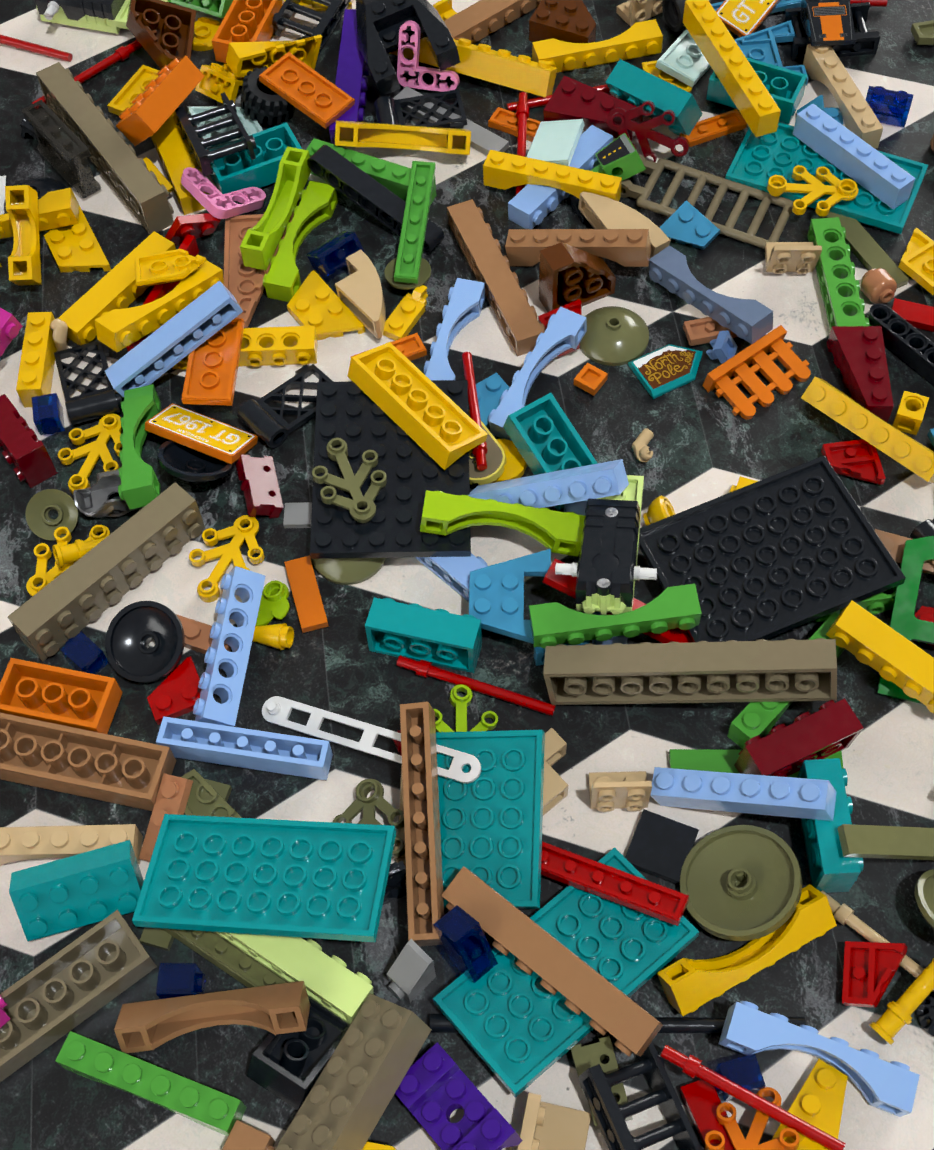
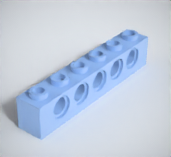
M235 566L228 574L225 573L221 580L222 598L218 599L215 607V613H218L217 621L213 623L210 630V638H213L212 644L207 649L204 657V663H207L206 671L201 675L198 685L202 690L200 698H197L193 707V714L196 715L195 721L235 726L265 575ZM235 595L241 598L242 603L236 600ZM229 619L234 620L237 624V627H234L230 623ZM224 643L231 647L232 652L225 649ZM218 668L226 672L227 678L220 675ZM213 694H217L221 698V703L214 700Z

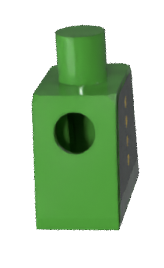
M623 133L596 153L595 156L600 164L589 171L622 177L623 181L644 171L646 168L637 150L627 135Z

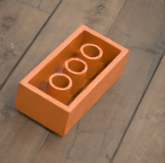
M233 0L212 39L216 61L226 63L228 47L231 42L270 41L275 31L272 20L275 13H278L283 6L282 0Z
M186 55L180 60L175 58L167 66L162 67L157 73L158 77L155 80L152 79L144 87L145 91L133 99V105L130 108L127 107L119 115L121 120L116 127L134 146L155 134L205 77Z
M10 658L0 682V713L107 734L123 692L115 678Z

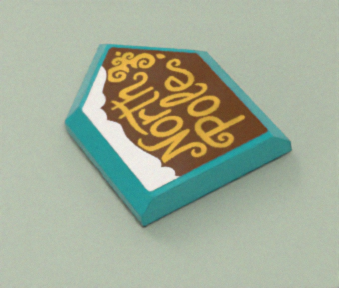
M668 344L628 362V366L650 396L655 399L694 381L703 351Z

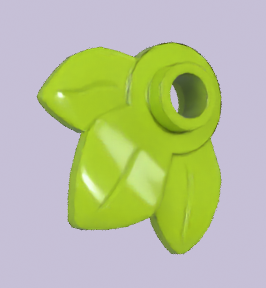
M275 580L265 585L262 591L256 626L267 625L273 618L282 620L288 613L290 603L287 600L289 589L284 583Z

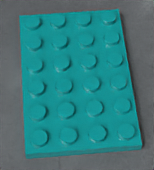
M543 730L436 732V744L471 754L481 763V774L471 783H461L438 775L443 892L464 866L518 909H540L545 732ZM437 753V767L449 770L453 757ZM464 765L462 771L464 773L470 772L471 765ZM443 898L444 908H447L446 905L448 904V901L445 898Z

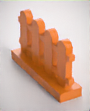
M780 325L709 372L702 386L708 393L716 388L715 394L718 397L723 396L733 407L731 412L735 416L739 414L743 419L749 420L756 413L754 403L758 402L763 407L771 406L774 401L773 390L776 389L783 395L788 394L793 387L790 380L792 377L799 382H806L811 375V371L808 368L810 363L807 360L802 362L791 350L793 345L790 341L788 343L783 341L787 331ZM778 359L788 372L784 374L773 361ZM760 371L770 384L766 386L755 373ZM741 383L752 396L747 398L737 385Z

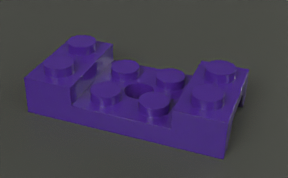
M438 1043L432 1046L409 1068L395 1092L397 1097L441 1150H502L503 1148L518 1146L523 1141L513 1127L492 1106ZM456 1109H464L463 1118L457 1123H451V1113Z

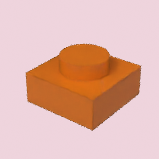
M587 363L574 378V385L595 396L608 380V373Z

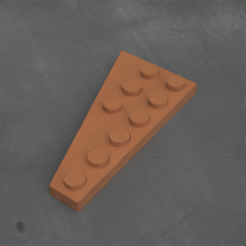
M294 212L292 213L289 222L292 221L294 217ZM263 214L238 215L225 219L223 285L232 293L243 310L236 318L244 319V328H248L265 289L263 287V278L271 268V261L267 270L244 266L240 245L247 230L253 228L260 221ZM286 228L281 239H284L286 235ZM277 246V248H276V250H275L273 256H276V254H277V252H278V246Z

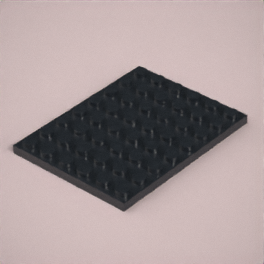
M431 380L468 415V380ZM317 382L314 468L316 466H324L329 474L343 478L337 461H332L327 454L328 442L333 438H341L347 443V459L354 475H356L363 463L362 454L365 451L374 450L378 454V464L371 469L360 489L362 495L364 496L371 486V474L376 470H382L386 473L387 484L380 489L374 500L376 505L374 517L369 522L359 523L351 517L350 510L334 504L323 503L320 491L322 488L330 485L325 483L318 484L313 480L310 537L311 559L470 557V527L457 530L446 536L420 532L426 490L442 491L459 496L470 494L469 451L444 470L354 382ZM369 457V458H367L366 460L371 461V460H373L374 458ZM319 473L316 476H323L324 473ZM378 477L375 480L381 481L383 478ZM335 488L337 495L352 499L349 492ZM328 493L325 497H331L333 494Z
M825 456L818 457L640 528L638 546L650 568H657V580L663 591L667 587L688 584L696 585L702 614L698 626L685 630L692 643L699 641L767 640L843 609L852 600L857 603L899 586L906 579Z

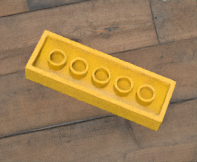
M390 342L351 357L347 377L444 470L465 453L486 441L488 434Z

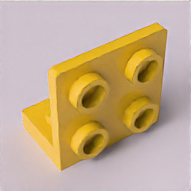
M211 63V66L201 65L200 71L205 77L196 86L195 91L223 103L221 93L225 92L228 99L233 100L235 104L239 86H243L244 77H235L228 64L223 66L216 63Z

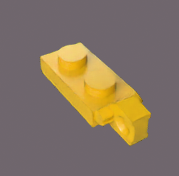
M426 286L416 287L412 294L407 293L385 322L384 336L398 340L410 333L425 312L426 298L428 297V288Z

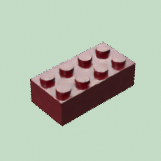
M845 698L836 703L834 700H830L818 708L819 711L810 714L808 711L794 719L795 723L785 726L784 723L769 731L770 735L763 738L758 735L744 743L745 747L739 752V757L734 766L740 774L788 777L800 771L804 760L824 759L840 750L848 748L864 727Z

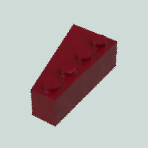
M564 75L545 106L543 113L544 121L583 119L585 125L583 128L584 132L593 125L611 134L613 138H618V131L612 130L607 124L609 112L614 108H623L628 111L637 106ZM643 114L631 120L642 123ZM614 117L616 123L620 124L622 122L620 117ZM627 129L630 140L633 141L636 134Z
M832 326L827 347L829 352L832 351L834 363L842 373V381L845 388L848 387L851 399L888 423L894 404L882 327Z
M5 394L1 395L0 448L3 447L5 450L1 453L9 465L14 463L16 466L13 470L21 482L26 480L30 488H33L56 475L57 471L42 441L38 440L32 428H29L25 419L20 416Z

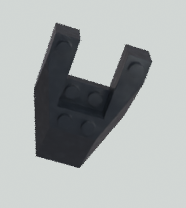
M356 0L358 47L381 97L400 89L396 72L387 54L398 49L399 29L406 21L412 20L419 25L421 31L420 39L426 38L440 71L460 63L457 46L449 29L438 11L427 0ZM411 26L405 30L409 34V39L404 44L410 43V37L415 33V31L411 30Z

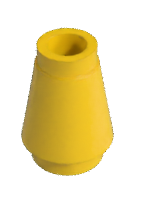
M286 623L255 626L252 641L284 650L292 646L294 630L293 627L287 626Z

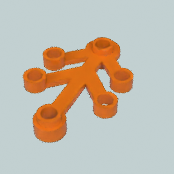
M765 1087L756 1093L762 1098H773L774 1101L771 1103L781 1108V1096L775 1089ZM728 1102L721 1103L717 1107V1121L724 1126L735 1150L798 1149L800 1136L792 1128H785L780 1132L778 1138L759 1144L767 1122L771 1117L756 1110L745 1140L736 1121V1108ZM729 1111L732 1116L728 1118L723 1117L721 1112ZM715 1130L708 1132L705 1136L706 1150H724V1135ZM792 1137L795 1142L791 1144L786 1143L784 1138ZM717 1139L721 1144L719 1146H712L709 1141Z

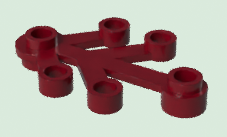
M647 100L642 105L628 111L623 108H614L609 112L607 116L608 126L612 130L618 131L619 136L625 133L629 140L630 137L627 129L635 132L645 159L647 156H651L654 159L653 162L656 163L657 156L652 152L648 139L670 148L672 154L677 157L687 154L690 144L685 137L672 139L652 130L663 124L667 126L673 124L676 116L672 110H666L662 115L642 123H637L631 119L642 114L650 116L655 110V105L652 101ZM644 105H650L652 110L646 112ZM670 114L672 120L666 121L664 115ZM614 117H620L622 122L620 124L616 123ZM678 144L682 145L683 151H677L675 146Z

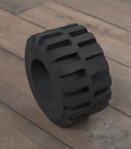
M262 66L260 69L256 67L253 71L247 72V76H244L240 101L241 108L244 109L246 116H250V119L253 121L258 120L259 124L265 123L268 126H272V124L280 125L281 122L286 123L289 118H292L295 107L259 81V75L267 67Z

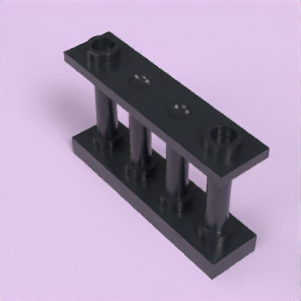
M286 0L280 11L275 13L272 20L275 35L280 36L284 27L309 37L321 34L322 41L319 52L322 51L344 14L345 9H347L351 0H312L328 6L326 12L320 13L299 5L301 0ZM295 12L319 21V24L312 29L289 19Z
M870 2L851 4L853 23H856L859 33H855V44L831 45L838 57L877 53L880 33L879 31L868 32L865 24ZM801 8L785 9L783 23L791 20L795 32L790 53L792 61L804 60L807 45L810 44L808 37H804L802 30L803 25L800 21Z
M225 92L221 93L222 106L192 116L191 114H186L183 106L175 110L179 127L204 176L213 174L210 164H213L214 160L244 150L247 151L251 160L256 159L254 149H257L254 137L253 135L249 136L236 114L237 110L234 101L229 100ZM227 114L228 116L227 118L200 127H197V125L195 126V124ZM230 126L234 127L233 130L224 132L222 134L207 139H203V137L201 138V136ZM236 138H240L241 140L240 142L228 145L226 147L211 152L210 150H207V148L234 140Z
M653 1043L647 1047L642 1056L636 1055L639 1060L636 1063L608 1074L603 1072L600 1064L588 1068L578 1076V1080L609 1150H642L673 1136L679 1150H705L694 1133L664 1068V1060L660 1057L661 1054L656 1050ZM645 1074L653 1092L619 1105L611 1091L612 1087ZM659 1105L667 1124L637 1137L632 1136L625 1122L626 1118Z

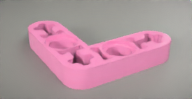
M412 20L402 24L399 29L397 61L399 84L404 87L408 86L409 88L439 92L455 90L460 83L456 72L451 70L440 71V69L419 66L420 27ZM411 26V30L415 31V33L411 35L410 43L404 44L409 39V34L405 30ZM405 48L413 50L414 58L412 60L404 57L403 51ZM409 71L410 76H416L419 72L418 83H416L417 78H411L409 81H406V77L402 74ZM425 73H430L433 76V84L428 85L423 81ZM448 76L451 77V81H454V83L450 87L448 86L447 82L442 81L439 83V86H437L439 79L446 80Z
M189 167L185 168L182 173L181 184L215 218L226 219L263 207L266 194L258 187H248L222 194L198 169Z

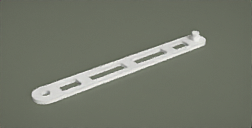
M280 696L269 698L262 707V715L269 723L402 764L401 755L373 747L378 735L401 741V733ZM292 709L311 714L306 726L288 721ZM325 718L364 730L360 741L356 742L319 729ZM436 744L437 753L453 757L449 770L437 767L439 776L461 783L474 782L480 776L481 763L475 756ZM471 765L470 772L464 773L462 771L463 766Z

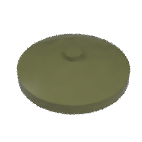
M734 825L708 834L691 849L682 866L680 891L683 894L689 895L686 908L693 920L705 931L726 940L748 941L764 937L776 931L792 916L801 897L802 874L794 852L778 835L757 826Z

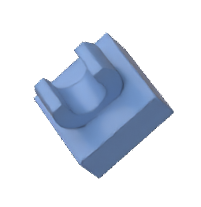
M728 330L719 331L717 339L710 341L713 349L707 350L706 353L710 359H719L720 363L723 364L735 356L738 346Z

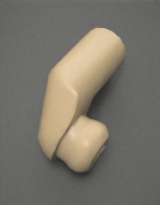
M58 318L54 319L50 324V328L53 330L52 337L58 352L68 349V326L65 321H61Z
M646 428L643 429L632 443L635 457L640 462H648L653 456V450L649 451L647 444L654 437V434Z

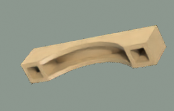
M808 44L803 65L810 78L822 82L832 93L841 111L845 127L873 148H878L883 126L831 45L811 46V44Z
M136 824L0 827V866L29 859L66 858L127 840L131 841L137 862L140 864L141 859H139L142 849L143 836Z

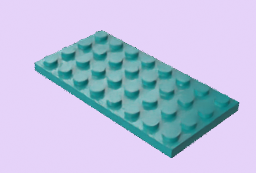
M778 122L777 132L755 137L749 127L725 176V179L768 192V180L773 175L785 177L787 183L807 184L803 180L796 181L792 178L793 168L797 165L804 166L814 177L817 168L823 166L827 167L830 173L840 180L851 178L793 135L794 126ZM879 151L915 178L909 199L895 209H892L856 182L858 187L857 197L850 201L841 200L832 206L829 212L901 234L928 165ZM827 181L822 182L824 185H830ZM784 192L780 197L795 201L809 193ZM825 194L807 207L816 209L819 201H825L832 195Z
M164 814L132 922L135 927L376 942L396 837L395 826Z
M613 848L598 861L599 863L647 880L616 848ZM570 885L530 917V919L628 997L634 994L699 935V931L684 916H682L679 925L676 926ZM494 947L433 998V1002L516 1098L594 1028L589 1024L592 1018L583 1011L578 1015L564 1004L567 998L559 991L553 995L540 984V981L543 979L534 971L529 975L515 964L518 960L515 955L509 952L506 956Z

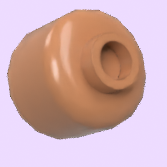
M878 268L871 269L864 274L860 288L871 303H887L893 299L897 283L885 269Z

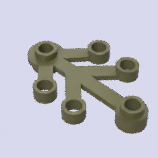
M333 438L327 444V454L332 461H337L343 478L329 474L324 466H316L312 470L313 480L318 484L325 483L330 485L321 489V500L325 504H334L350 510L351 517L359 523L369 522L376 513L374 500L380 489L387 484L386 473L382 470H376L371 474V486L364 496L360 489L371 469L378 464V454L374 450L365 451L362 454L363 463L356 475H354L347 459V443L341 438ZM369 457L374 458V459L371 460V461L366 460V459L369 458ZM319 473H324L323 476H316ZM378 477L383 478L381 481L375 480ZM335 488L349 492L352 499L337 495ZM328 493L333 494L331 497H325Z
M365 779L357 785L356 800L342 814L336 816L333 823H341L346 820V823H352V820L363 810V818L358 824L382 825L375 819V809L377 807L388 816V822L392 826L400 829L404 827V812L400 809H395L383 798L384 788L379 781ZM374 790V794L367 798L368 793ZM397 815H401L400 821L394 823V818ZM395 837L394 845L396 843L401 845L398 850L393 851L392 855L400 857L405 853V842L401 838Z

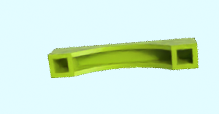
M287 146L279 163L277 179L268 207L260 221L253 228L247 230L240 245L244 266L267 270L312 172L307 165V160L310 158L309 150Z
M309 181L307 188L302 191L300 204L295 207L294 217L286 227V235L284 239L280 240L278 252L271 260V268L263 278V287L266 289L267 298L289 302L301 286L299 270L296 266V256L306 236L318 225L332 217L338 203L336 189L331 185Z
M426 490L420 532L446 536L471 526H502L531 536L542 543L547 549H551L552 553L578 557L585 516L573 512L553 511L548 508L528 507L518 503L509 504L493 499L484 500L472 498L468 495L459 496L442 491Z

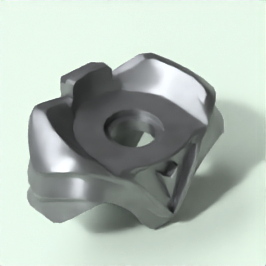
M119 469L98 473V482L89 488L78 489L73 492L75 506L88 517H119L140 509L130 510L125 500H108L112 494L119 493L118 485H121Z

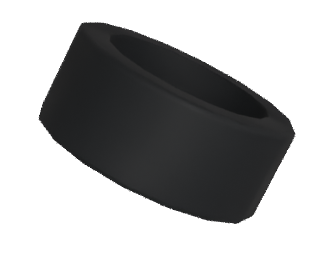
M662 0L665 21L673 32L687 29L683 24L686 0Z

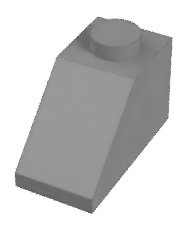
M412 939L407 942L387 972L390 982L388 988L399 1000L405 997L411 1003L436 978L433 960Z

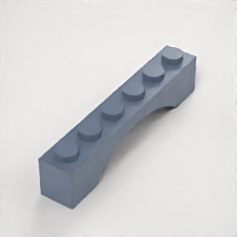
M670 245L650 258L649 276L654 282L659 283L668 289L669 292L682 298L687 304H691L704 315L711 317L721 326L734 332L739 338L753 344L773 329V310L757 300L728 297L705 287L691 273L687 265L686 256Z

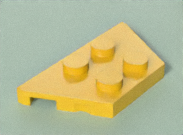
M80 206L79 224L50 229L44 235L45 241L61 273L73 271L90 272V268H103L104 272L111 271L110 264Z
M916 228L898 267L934 295V241Z
M314 270L310 272L287 304L288 312L300 326L315 325L317 340H323L328 337L344 336L343 332L358 330V334L366 332L365 325Z

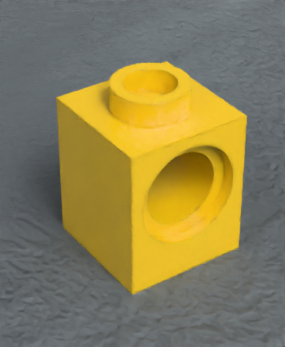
M904 391L892 426L902 432L917 435L929 397Z

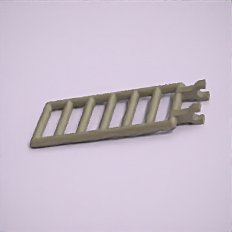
M641 154L639 156L646 168L642 172L650 175L645 186L635 185L629 179L622 181V198L637 199L636 205L638 207L670 217L676 211V209L670 208L669 205L685 175L698 179L687 199L693 207L706 182L719 186L704 215L711 222L727 189L738 192L740 195L725 226L715 222L712 223L720 229L721 235L765 249L766 242H778L790 217L794 202L780 196L774 197L768 192L664 158H660L655 163L646 160ZM663 169L676 172L660 204L647 200ZM750 196L762 201L747 233L733 228ZM770 204L783 207L769 240L755 236Z

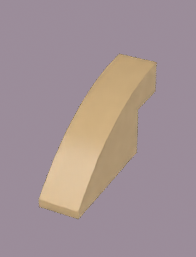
M589 192L580 193L578 209L594 229H649L651 243L650 258L669 246L670 239L650 219L635 209L605 196Z
M360 249L346 257L349 276L335 283L338 297L377 339H380L383 336L386 321V307L381 282L373 263Z
M553 728L545 733L543 815L568 796L569 785L551 767L566 755L567 743Z

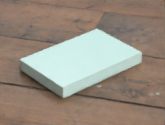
M685 30L657 60L655 67L693 87L711 66L688 30Z
M583 119L540 122L526 157L569 166L585 126Z

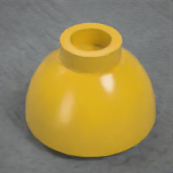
M661 495L651 502L647 513L643 514V519L647 526L675 515V511L670 501Z

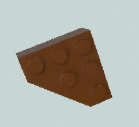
M130 0L126 27L161 69L175 58L180 60L185 55L189 59L191 58L196 10L161 0Z
M542 0L529 20V41L536 42L554 38L571 43H593L596 39V22L582 0Z
M562 242L540 250L539 300L547 312L578 299L581 300L582 306H585L615 293L616 277L602 258Z

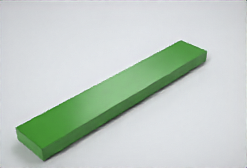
M412 162L394 282L418 284L436 169L434 162Z
M670 749L669 766L673 769L739 773L734 764L739 757V752L742 750ZM841 750L838 751V752H836V753H834V754H832V755H830V756H828V757H826V758H824V759L840 758L841 768H843V760H842V752H841ZM799 771L788 777L797 778Z

